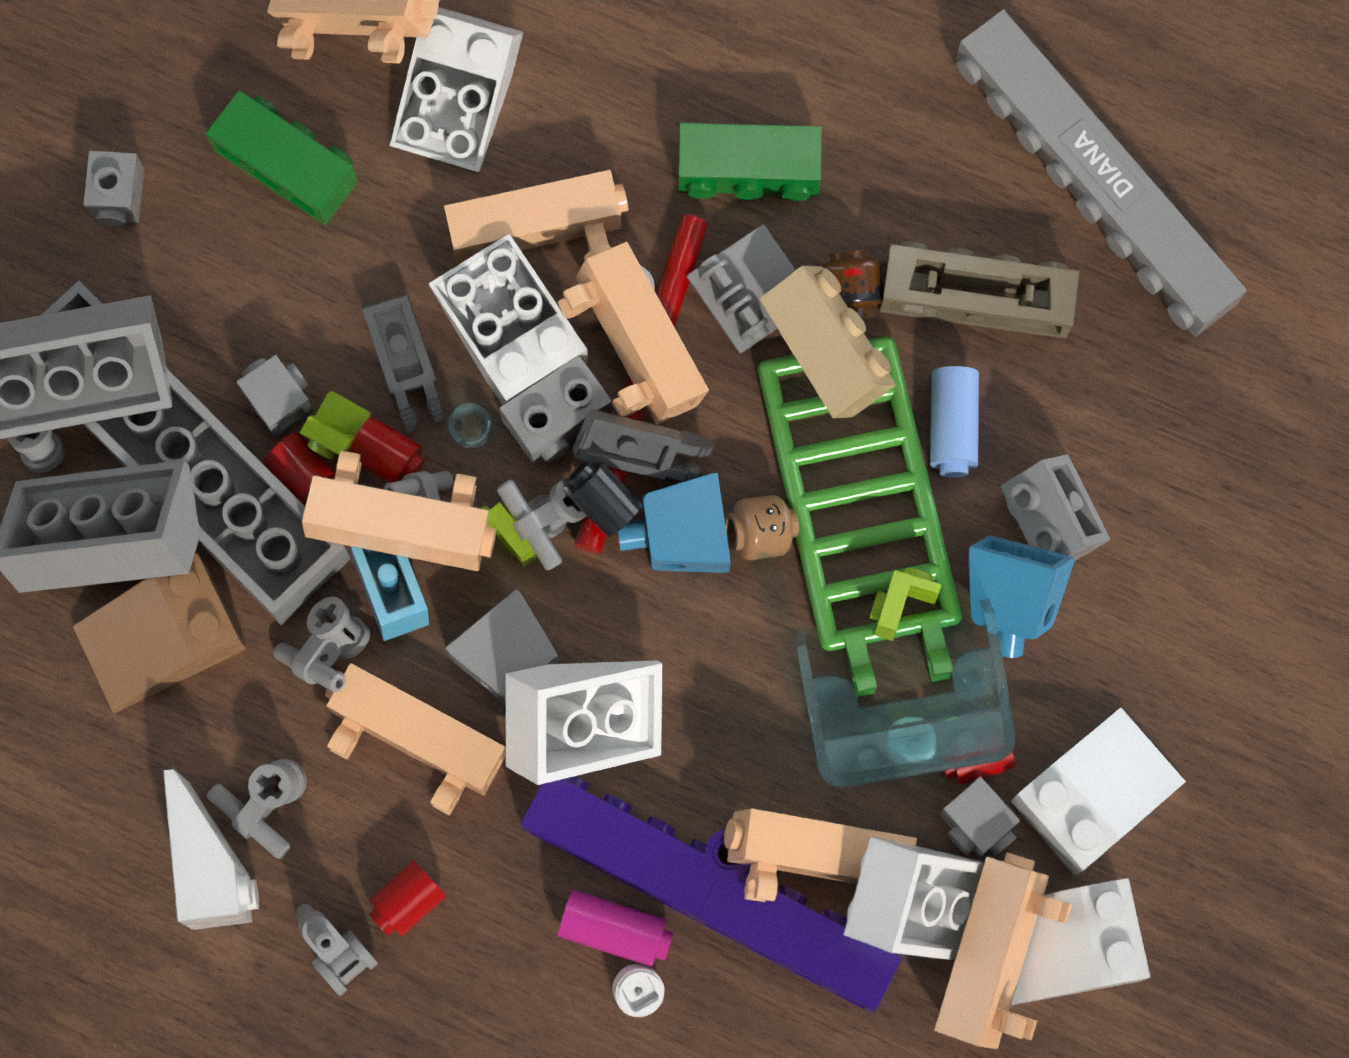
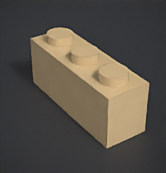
M802 265L759 299L832 418L854 417L896 386L889 374L891 371L890 363L880 350L872 347L864 334L866 331L864 321L856 311L847 307L840 296L841 285L837 278L828 269L823 267Z

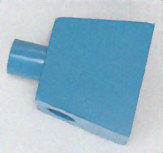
M718 473L708 474L643 495L644 519L631 520L618 531L620 551L649 548L652 570L711 573L730 571L731 561Z
M992 535L970 546L971 619L976 625L997 630L994 652L996 654L1010 658L1021 657L1023 655L1025 638L1037 639L1052 628L1074 565L1075 557Z

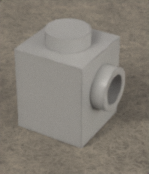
M89 151L83 205L92 220H96L98 224L108 227H122L125 225V222L139 223L145 169L137 153Z
M277 355L269 360L262 358L253 362L243 371V377L237 381L242 394L275 439L314 412L309 399L302 391L309 386L293 363L285 367Z
M981 776L939 814L951 828L947 833L949 838L965 855L972 851L979 859L989 850L996 857L1017 838L1011 829L1020 820Z

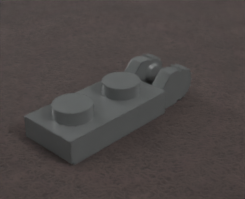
M407 293L363 307L362 311L391 398H396L406 431L409 432L417 429V419L413 408L409 406L406 394L424 389L428 400L426 404L430 416L434 418L435 423L445 420L434 386L437 385V381Z
M589 409L573 446V452L578 460L589 461L595 464L602 461L608 467L663 480L668 477L689 481L701 477L703 469L697 462L676 456V453L708 458L714 444L703 435L694 434L693 432L685 430L679 432V430Z

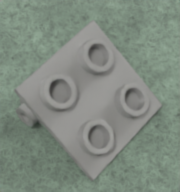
M762 224L718 255L715 254L708 258L699 268L686 277L738 353L741 354L778 329L759 298L796 270L768 229Z

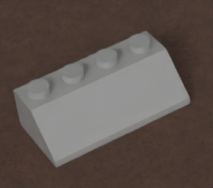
M151 295L0 323V439L172 407L162 336Z
M185 460L16 481L0 526V571L19 593L189 574L200 537L189 465Z

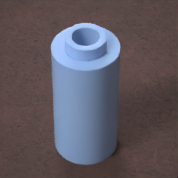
M962 366L940 367L931 372L930 466L939 469L940 475L943 477H966L969 475L970 469L978 467L979 371Z

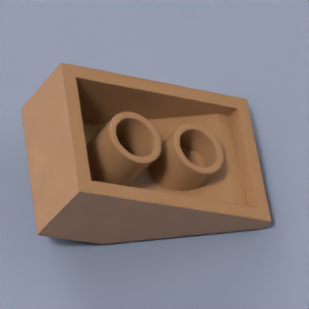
M198 553L194 554L189 574L144 579L73 626L113 713H117L246 650L209 569Z

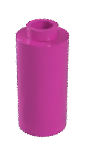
M573 889L563 914L558 937L653 967L656 958L665 961L674 932L665 930L667 919Z

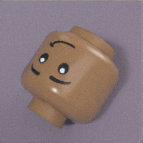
M777 495L739 500L734 504L731 513L725 516L728 546L732 551H737L747 561L785 555L791 547L792 538L798 536L799 521L795 510L788 509L784 500Z

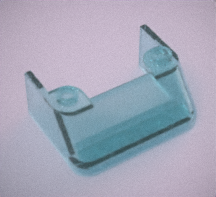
M989 598L979 600L987 648L965 652L956 660L952 673L955 692L859 708L856 691L847 679L839 675L813 677L805 630L796 632V647L818 769L827 783L840 788L997 762L1011 753L1015 745L1016 734L997 621Z

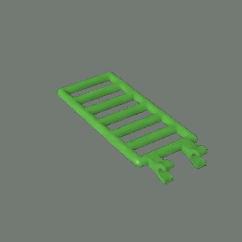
M881 336L868 340L873 348H877L884 354L891 366L889 374L896 386L871 404L891 401L897 426L893 428L794 448L788 421L826 414L829 411L820 396L784 403L778 377L804 372L794 354L764 360L757 367L789 509L795 510L799 521V533L796 536V541L820 645L826 651L845 648L855 698L874 695V689H877L866 644L887 639L874 635L878 622L837 630L831 603L875 594L878 591H888L894 570L826 584L820 557L923 536L930 563L907 568L924 571L933 577L932 582L934 581L941 585L938 595L941 609L901 617L894 638L921 633L931 683L950 679V673H953L942 628L957 625L962 619L897 345L890 336ZM899 445L902 446L908 472L807 493L804 491L799 466ZM910 490L913 492L918 513L916 518L815 538L809 511ZM906 568L897 569V571L904 573Z

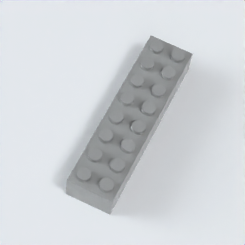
M78 281L42 315L101 305L102 303ZM168 369L172 397L171 408L82 424L124 467L179 460L187 462L190 468L200 530L198 542L280 625L290 618L351 559L343 544L305 537L302 525L305 506Z

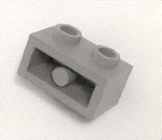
M580 355L499 408L503 423L533 465H536L543 459L546 463H550L566 453L570 448L568 443L578 436L589 409L613 413L612 400Z
M1068 454L1043 459L1000 486L1007 499L1008 510L1017 520L1030 546L1075 557L1074 561L1111 540Z

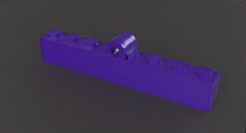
M577 776L541 785L520 824L522 830L871 1014L876 1011L903 957L845 936L847 918L826 908L822 915L804 906L807 898L786 886L781 885L776 894L775 901L765 900V902L744 899L745 884L751 866L739 863L729 866L719 860L718 851L725 846V829L714 833L707 844L693 839L689 846L672 837L676 830L665 822L650 816L645 823L629 814L632 806L608 793H606L602 800L586 792L589 784Z

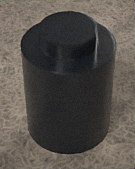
M589 461L583 463L567 480L571 485L567 496L606 537L614 535L627 525L642 506V503L602 461L597 462L593 466Z

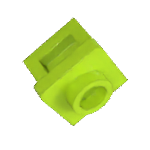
M331 391L326 395L316 415H311L307 418L300 433L310 439L307 447L326 458L333 459L335 453L340 455L341 450L349 451L356 434L371 417V413L342 395Z
M500 502L492 509H489L487 506L480 508L488 510L489 527L496 528L498 539L523 568L537 557L527 539L524 541L520 539L512 526L516 521Z
M906 568L904 573L894 570L888 592L878 591L869 618L878 621L874 635L893 641L907 596L935 604L941 585L932 582L933 577L921 570Z

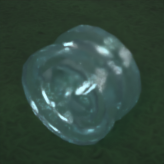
M466 403L460 405L453 410L449 417L448 426L450 434L456 443L464 448L474 449L481 447L488 442L492 435L493 425L488 412L478 404ZM470 414L475 416L477 422L484 423L483 430L476 429L478 435L473 438H467L464 430H457L459 421L465 423L464 416Z

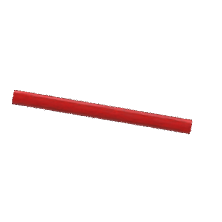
M692 215L681 216L656 292L674 327L690 282L686 276L694 270L708 227V223L705 220ZM630 376L628 377L626 387L633 385ZM645 406L626 418L644 422L648 409ZM608 467L624 484L628 471ZM586 516L581 521L574 546L586 552L601 554L606 536Z

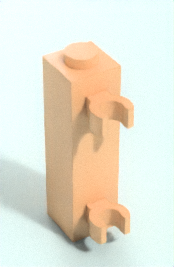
M270 0L267 12L285 26L278 35L277 46L279 48L293 49L291 54L293 59H310L314 50L313 33L370 36L368 40V50L370 52H383L381 57L383 63H400L405 50L404 37L428 38L433 20L438 11L439 0Z
M611 170L444 205L456 263L461 264L507 234L511 235L520 250L586 236L588 250L591 251L600 245L608 244L605 232L622 229L621 213L628 211V204L623 184L614 185Z
M628 242L613 248L609 244H603L589 251L584 256L585 261L575 277L579 285L563 292L565 298L557 303L566 319L577 316L592 307L629 374L633 385L620 390L617 393L619 397L612 401L618 415L627 417L646 406L655 424L658 425L697 407L709 392V389Z
M341 450L335 480L313 476L302 519L304 534L307 538L479 571L482 556L491 557L496 528L489 527L488 510L472 507L477 485H475L476 477L457 473L451 503L358 485L362 463L359 462L360 454Z
M350 663L345 673L338 671L346 679L343 689L339 692H332L327 689L325 697L330 699L326 705L329 711L343 719L327 745L331 752L348 760L363 731L446 775L430 803L433 804L432 807L449 816L454 810L465 786L483 796L486 794L506 758L505 746Z
M751 808L733 812V819L729 820L725 829L724 844L729 849L727 862L751 866L745 884L744 899L765 902V900L775 901L778 885L776 870L858 884L861 874L862 857L868 848L870 837L898 841L915 846L917 838Z
M1007 852L1004 862L986 857L934 1031L979 1047L998 1049L1002 1033L1021 1039L1032 1040L1037 1020L1009 1012L1037 916L1066 924L1072 904L1044 896L1049 876L1033 871L1035 861Z

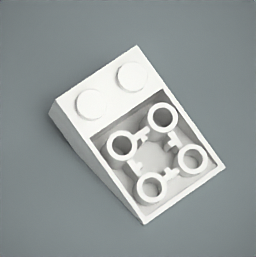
M438 7L428 38L416 37L390 146L479 172L512 78L523 31Z
M507 234L428 283L484 379L502 406L578 355L588 365L587 348L510 234Z

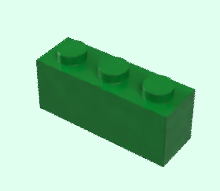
M239 90L206 132V137L212 150L326 226L358 183L354 167L352 166L353 160L335 146H330L329 149H326L314 141L316 136L302 123L293 120L289 124L277 116L278 110L263 97L255 95L252 99Z
M680 123L679 192H687L689 196L699 199L712 198L716 196V193L735 194L737 198L744 200L759 199L763 197V194L782 195V198L790 201H803L809 199L810 196H818L821 183L822 127Z

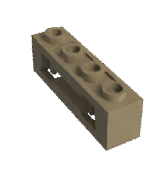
M914 241L890 245L884 277L883 300L880 307V312L1064 339H1067L1073 327L1080 271L1068 270L1066 264L1055 261H1045L1040 263V265L1021 263L1020 258L1012 255H996L993 259L974 256L972 251L963 248H950L946 252L928 250L925 244ZM937 277L941 278L940 283L1015 294L1017 289L1026 290L1025 294H1022L1021 306H1018L1019 299L943 288L941 294L933 293V290L936 288Z

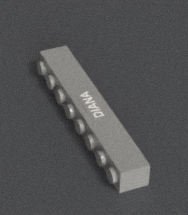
M1004 9L960 41L956 60L958 61L957 68L964 79L970 84L977 83L987 95L986 100L991 110L999 118L1004 119L1006 117L1017 130L1016 136L1021 145L1029 153L1034 154L1036 152L1047 165L1046 171L1051 180L1062 189L1066 187L1076 198V205L1082 216L1092 224L1096 222L1107 235L1106 240L1112 251L1121 259L1127 258L1138 271L1137 277L1142 286L1149 293H1157L1168 305L1169 316L1182 330L1188 329L1194 337H1197L1240 302L1247 289Z

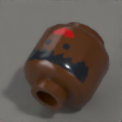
M867 250L830 254V261L821 266L828 269L837 278L841 285L840 296L847 307L856 311L861 318L869 317L868 307L877 306L882 302L881 265L877 259L868 257Z

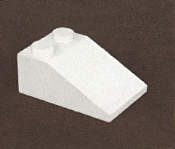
M655 660L547 664L506 673V767L533 783L540 785L661 756V662Z
M1120 708L1021 790L1010 802L1070 872L1076 876L1119 841L1186 781L1125 711Z
M174 769L164 770L178 922L193 930L253 922L251 910L259 909V894L256 880H250L249 874L191 784Z
M870 837L868 848L862 857L861 874L855 896L848 908V921L844 935L891 953L956 960L985 862L898 841Z
M1129 878L1044 895L1072 904L1066 924L1037 916L1011 1006L1139 982L1150 978Z

